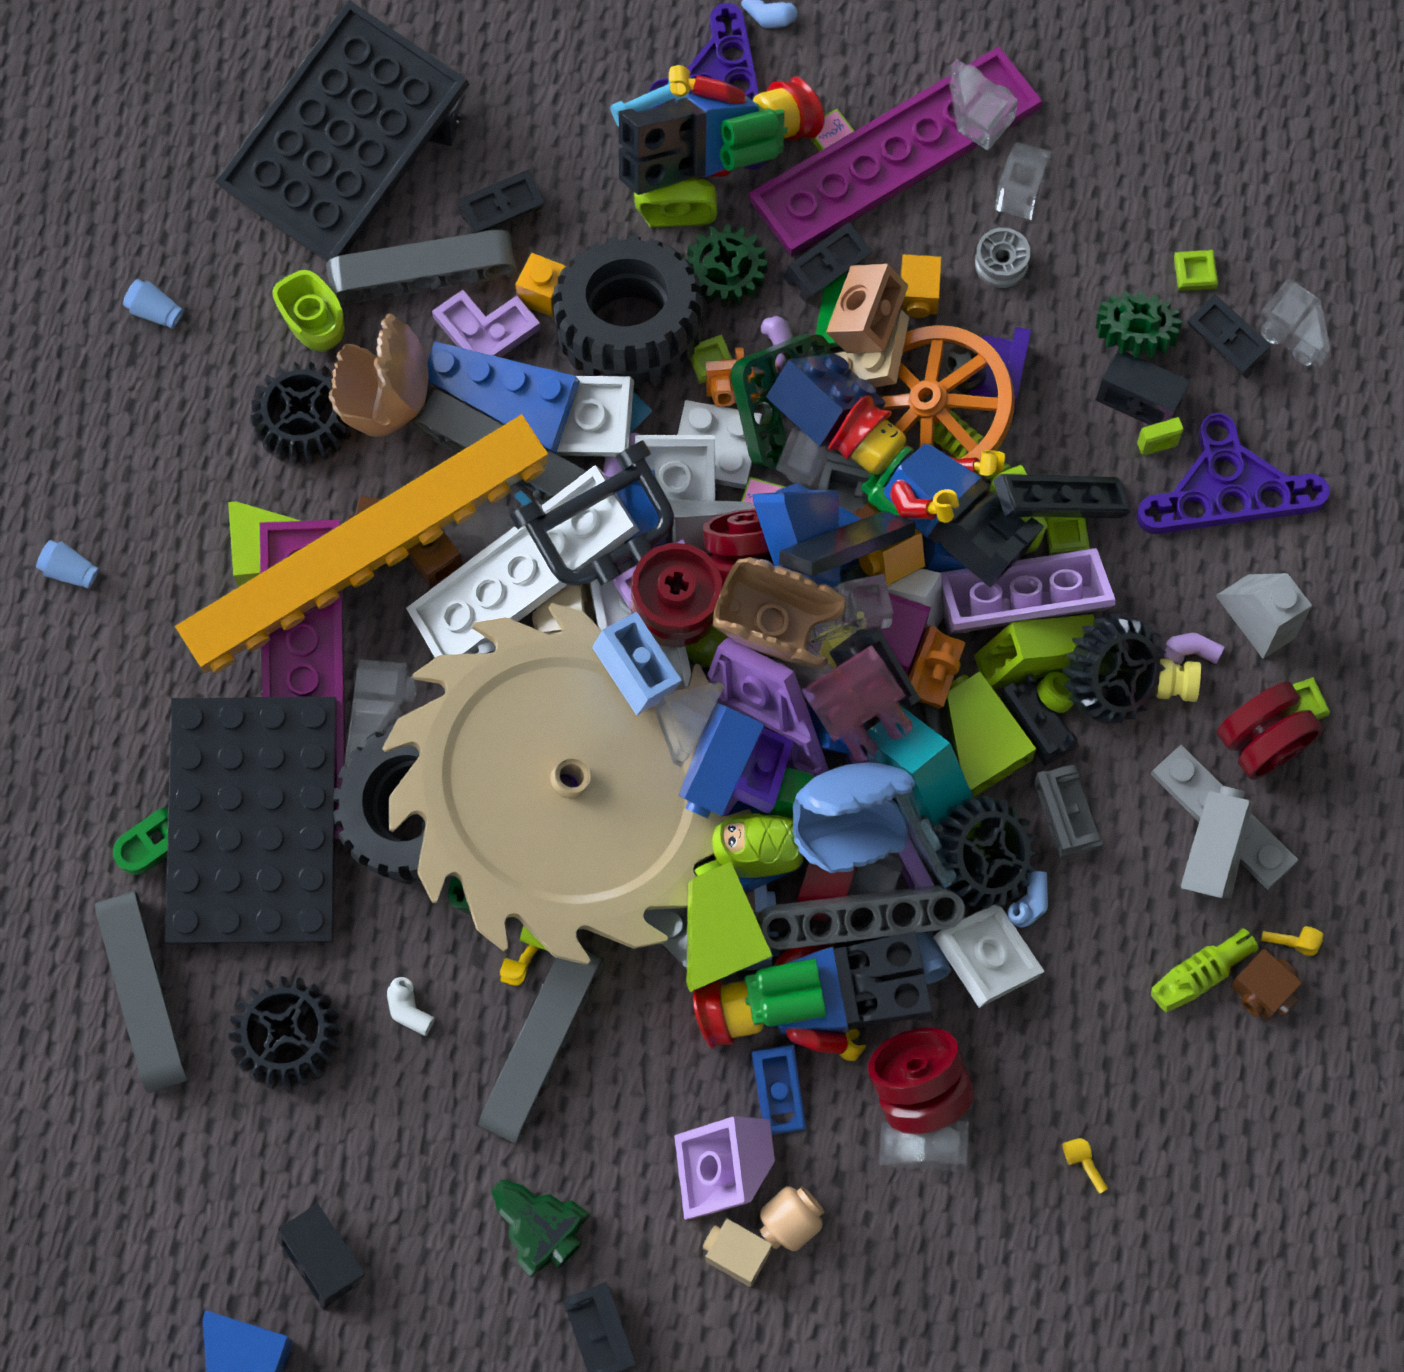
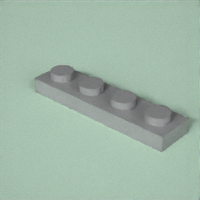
M1182 745L1176 748L1151 772V775L1198 822L1201 818L1208 791L1219 793L1220 787L1223 786ZM1251 813L1240 863L1268 890L1298 862V859Z

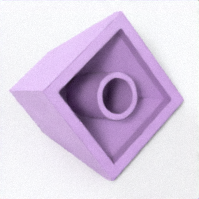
M730 1117L674 1135L684 1220L695 1219L752 1201L775 1162L770 1119Z

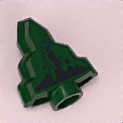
M503 1179L491 1189L499 1214L510 1224L509 1240L519 1251L516 1261L530 1278L550 1262L557 1268H561L582 1245V1241L576 1234L588 1219L590 1213L573 1200L563 1204L551 1194L535 1196L524 1185Z

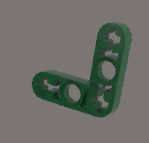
M818 334L796 336L736 361L732 367L731 382L750 460L756 467L777 469L785 463L788 456V444L780 410L766 397L780 375L775 368L777 356L782 353L787 363L789 359L800 358L798 353L808 352L812 347L813 352L809 354V357L830 354L829 344L823 336ZM752 370H753V371H754V376L751 377V378H750V382H748V377H747V376L750 375V374L752 373ZM757 391H759V396H751V394H758ZM759 403L765 408V418L760 424L754 418V410ZM761 431H768V433H762V436H760ZM771 445L772 451L768 452L766 457L765 451H767Z

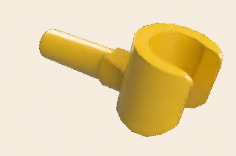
M1308 926L1303 927L1299 938L1293 935L1263 931L1261 941L1287 945L1304 955L1314 956L1323 942V933Z
M528 945L523 954H521L519 961L505 958L500 970V981L514 986L521 985L525 979L528 965L539 948Z
M1081 1138L1064 1142L1062 1148L1067 1163L1071 1165L1082 1162L1084 1170L1098 1193L1106 1191L1108 1187L1094 1166L1089 1143Z

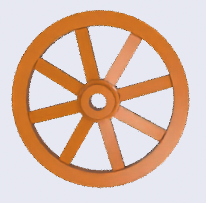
M942 325L926 326L907 331L902 354L914 348L931 344L925 380L920 382L900 362L898 377L911 390L910 394L881 397L886 402L883 410L910 407L894 426L906 434L918 419L921 420L920 447L923 444L933 446L934 423L941 422L968 452L962 458L977 457L981 462L983 450L997 451L1001 446L1013 419L1015 407L1014 387L1006 365L989 343L970 331ZM945 343L967 348L977 354L976 357L938 382ZM987 365L992 369L997 383L998 398L949 394L951 390ZM933 395L929 402H923L927 396ZM951 408L996 411L991 428L979 444L949 413Z

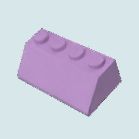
M1097 548L1018 560L991 588L968 568L940 572L942 575L943 620L948 635L995 627H1006L1014 621L1088 614L1104 611L1115 606V597Z

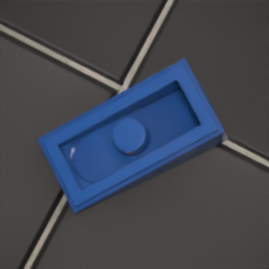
M786 1044L751 1050L762 1119H770L771 1134L807 1130L794 1045ZM795 1111L792 1120L786 1124L776 1123L770 1116Z

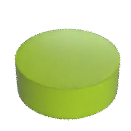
M1056 671L1049 672L1038 683L1037 692L1041 701L1049 709L1064 713L1074 705L1069 700L1072 692L1063 686L1069 677Z

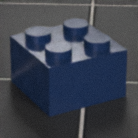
M836 354L789 359L766 396L819 447L828 446L846 416L860 398L868 395L874 399L875 406L883 409L886 404L876 394V388L870 382L859 378L849 369V363Z

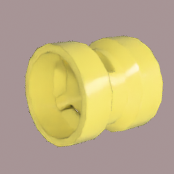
M1160 659V664L1166 669L1159 674V684L1155 687L1157 698L1169 699L1171 696L1180 695L1183 701L1197 702L1201 680L1200 662L1187 661L1183 666H1180L1171 659Z

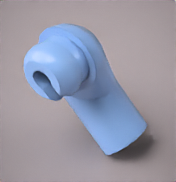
M742 0L741 3L742 7L757 23L766 29L788 26L797 18V9L791 3L765 4L762 0Z
M1034 871L1026 873L1027 881L1030 884L1027 886V894L1008 908V918L1015 926H1030L1047 911V872Z

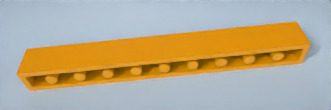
M521 414L177 624L175 627L204 674L211 670L214 673H219L235 662L234 656L245 649L252 652L265 645L270 640L268 635L283 627L284 630H289L305 619L303 613L314 606L322 609L335 602L340 597L338 594L340 590L351 584L354 588L363 585L373 578V570L385 563L389 567L399 563L408 556L407 550L417 543L421 542L422 545H427L443 534V527L453 521L457 524L467 521L477 513L476 507L487 500L495 503L511 492L510 486L522 479L527 483L540 476L545 471L544 465L548 464V453Z

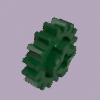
M725 224L723 232L718 233L716 228L712 226L710 227L709 237L706 238L698 233L696 235L697 246L689 244L687 247L688 257L684 259L688 260L694 268V275L699 278L701 294L707 293L708 304H711L715 298L721 299L722 307H726L728 299L734 298V301L741 305L743 294L754 298L755 286L763 287L764 285L763 274L767 273V261L764 260L765 248L757 247L758 237L756 235L746 239L745 228L743 227L736 233H731L730 225ZM711 251L710 255L705 257V255ZM751 268L747 276L740 280L741 275L748 272V269Z
M1123 291L1122 298L1111 295L1109 296V302L1101 303L1100 311L1097 313L1095 328L1098 329V338H1107L1105 346L1108 348L1118 346L1119 354H1124L1128 350L1133 351L1134 358H1139L1141 352H1145L1150 358H1153L1156 350L1166 354L1168 353L1169 346L1175 347L1177 345L1182 320L1178 319L1179 310H1170L1171 302L1165 301L1160 303L1156 294L1146 298L1143 291H1138L1137 296H1132L1127 291Z

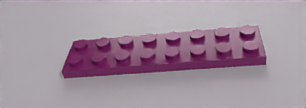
M998 46L749 193V201L792 257L843 227L848 222L853 221L1040 110L1042 100Z
M341 521L260 522V574L342 524ZM343 590L338 592L340 597L329 606L322 609L314 606L303 613L305 619L289 630H284L281 627L269 634L270 640L261 647L262 697H336V788L341 789L343 779L339 778L338 775L342 766L346 767ZM335 802V811L339 810V803ZM335 825V840H340L339 833L344 828Z

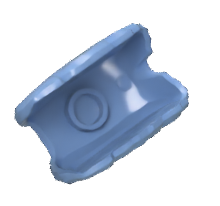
M867 762L844 765L813 778L797 793L793 805L794 843L799 846L801 855L806 857L810 864H816L829 873L849 872L853 870L854 866L860 867L866 864H873L878 859H884L888 853L903 851L908 841L905 836L907 826L898 805L892 799L896 794L904 795L912 792V787L915 786L913 777L907 771L893 766Z

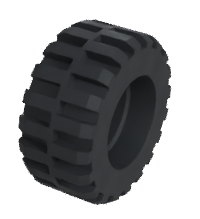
M618 236L607 238V243L599 245L596 242L586 247L585 254L577 253L569 260V268H563L557 278L558 284L554 287L553 308L559 346L563 354L568 356L569 363L576 370L581 371L584 368L585 376H599L600 374L604 376H630L634 380V387H639V383L646 381L651 385L662 381V375L672 376L681 369L680 362L687 363L694 355V348L700 343L703 314L699 278L694 275V268L686 259L681 260V253L670 246L664 249L663 243L651 238L648 242L641 241L640 236H629L628 240H618ZM626 297L643 298L655 303L662 309L649 321L634 326L612 325L595 315L603 306L611 301Z
M393 724L386 727V735L376 731L366 738L368 745L365 748L357 746L349 755L353 759L348 768L342 766L338 775L339 778L343 779L341 789H334L333 801L339 803V810L333 812L335 825L344 828L339 833V838L344 847L352 849L351 856L359 864L367 866L368 870L392 880L409 885L416 883L424 886L417 873L423 835L413 840L401 841L394 832L389 831V797L419 757L418 749L411 745L387 752L383 750V746L395 725ZM455 876L446 877L444 882L455 878Z

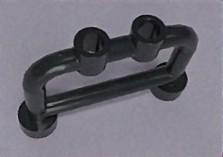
M644 440L616 455L623 471L561 506L545 513L537 499L509 515L517 530L523 527L527 529L549 570L562 583L570 586H581L597 579L602 586L622 574L618 566L631 559L637 566L641 557L669 536L674 526V512L668 498L645 460L652 454ZM639 480L657 512L658 522L656 526L582 569L572 570L568 568L547 532Z

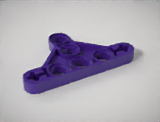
M731 3L719 4L710 14L712 38L688 66L690 78L696 79L697 75L721 80L728 84L735 80H744L750 86L745 95L753 100L759 92L742 11ZM724 16H729V20L732 21V35L726 36L724 23L721 22ZM729 48H737L743 52V56L739 60L730 61L723 57V52ZM669 78L655 81L651 85L649 93L668 85ZM660 104V105H658V106H655V107H653V108H651V109L658 108V107H660L662 104ZM767 161L750 165L744 168L758 169L764 166L767 163Z
M1214 413L1208 415L1203 420L1199 430L1202 454L1173 492L1146 497L1141 502L1137 511V522L1144 531L1150 534H1160L1313 513L1319 511L1325 505L1330 494V488L1327 481L1316 474L1288 476L1240 445L1235 423L1229 416L1222 413ZM1212 425H1220L1226 429L1228 437L1222 441H1214L1207 435L1206 429ZM1221 460L1229 461L1234 465L1236 473L1229 477H1223L1215 471L1214 464ZM1306 486H1311L1312 491L1320 492L1315 501H1310L1308 495H1298L1294 499V504H1290L1291 493L1288 487H1292V495L1303 493ZM1265 491L1277 492L1282 498V504L1275 508L1268 507L1262 502L1261 494ZM1228 496H1235L1242 501L1243 510L1237 513L1228 512L1223 507L1222 500ZM1190 501L1198 502L1203 506L1205 514L1200 518H1191L1185 514L1183 505ZM1172 503H1176V517L1178 519L1176 521L1173 520L1174 513L1162 515L1160 522H1154L1152 516H1146L1149 513L1150 507H1156L1158 513H1165L1171 511Z

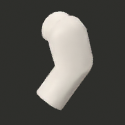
M405 977L395 978L387 990L391 1017L396 1022L427 1036L435 1021V1017L416 1008L414 987L411 980Z

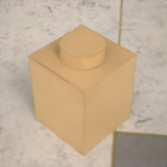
M726 1219L722 1228L716 1225L712 1228L703 1245V1249L708 1251L706 1263L751 1288L772 1251V1244Z

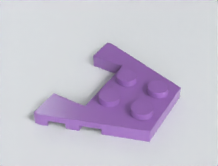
M729 637L726 638L717 647L707 675L710 677L709 684L714 691L713 703L721 704L763 723L765 727L793 740L789 756L791 769L801 770L815 777L829 771L795 672L780 662H775L755 650L735 642Z

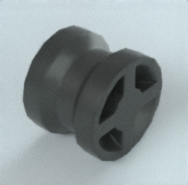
M958 345L952 347L945 357V368L948 376L976 357L977 354ZM986 367L955 389L961 392H971L978 389L985 382Z

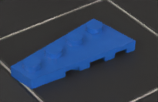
M434 341L427 362L429 372L428 383L471 405L504 425L522 414L543 447L555 454L557 453L580 382L576 376Z

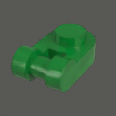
M164 807L157 810L124 833L115 842L113 858L123 872L130 875H140L167 858L168 808ZM156 832H160L164 839L154 845L149 837Z

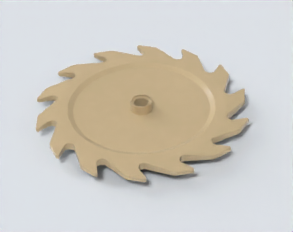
M551 603L548 609L562 630L560 636H551L507 617L474 622L472 629L492 641L496 647L495 652L439 655L413 674L414 680L442 685L445 694L398 718L383 746L385 752L408 745L416 747L419 751L418 759L389 797V831L394 832L413 814L423 817L425 829L417 873L431 902L437 903L446 877L455 876L459 878L476 930L502 951L508 948L505 919L515 917L520 920L553 957L588 965L590 958L576 938V932L579 929L589 930L633 949L666 942L668 936L644 920V911L688 908V882L692 878L697 877L694 874V865L714 855L712 836L715 827L724 819L737 815L751 814V811L747 809L728 816H720L711 811L707 819L686 809L688 800L678 796L713 705L714 691L700 665H694L687 688H676L671 697L636 716L592 648L602 630L583 611ZM569 774L573 776L578 783V787L570 788L565 786L560 780V775Z

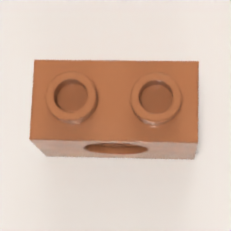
M889 264L851 266L826 333L846 353L884 352L909 285Z

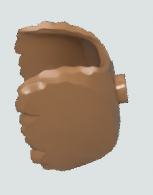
M391 313L387 314L386 319L381 321L383 330L379 332V338H377L378 347L376 349L378 356L373 355L368 349L353 344H345L342 350L337 353L338 362L332 371L333 389L329 392V399L333 403V410L341 417L343 422L373 437L387 436L408 424L423 408L427 394L429 372L423 347L417 335L410 329L408 324L402 322Z
M748 557L739 559L728 574L715 607L713 626L735 642L762 654L802 666L823 668L827 665L828 658L816 656L808 652L807 642L817 624L840 619V616L845 614L847 609L846 599L832 587L825 584H817L814 580L803 576L799 572L774 566L767 560H757Z

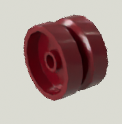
M755 508L720 514L703 524L705 549L713 553L710 558L717 564L722 579V587L733 565L739 559L751 557L757 560H767L773 564Z
M668 543L654 547L641 557L632 575L630 610L631 613L637 611L659 645L681 648L699 642L711 632L714 627V611L722 588V579L717 564L706 552L690 544Z
M1288 680L1280 682L1253 697L1232 713L1217 729L1216 734L1228 750L1237 751L1244 749L1237 763L1251 780L1267 775L1294 758L1313 743L1324 730L1323 725L1311 710L1296 712L1303 698Z
M921 1027L895 1035L880 1045L868 1062V1074L874 1090L879 1095V1103L884 1117L893 1129L902 1133L924 1134L949 1126L968 1111L974 1100V1087L968 1071L963 1066V1057L959 1045L951 1033L942 1029Z

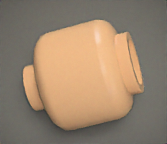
M785 1187L762 1207L760 1217L764 1226L760 1229V1232L766 1241L772 1244L773 1248L778 1249L782 1245L788 1250L797 1251L822 1229L823 1222L820 1216L824 1213V1210L804 1187H800L798 1190L792 1187Z

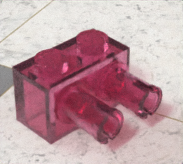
M872 645L801 690L833 741L835 742L842 738L852 753V757L858 762L867 760V757L860 748L861 744L864 745L871 757L878 749L876 742L872 740L863 725L867 720L877 715L891 739L903 737L895 725L896 722L900 724L906 734L913 727L912 721L907 717L898 702L905 695Z

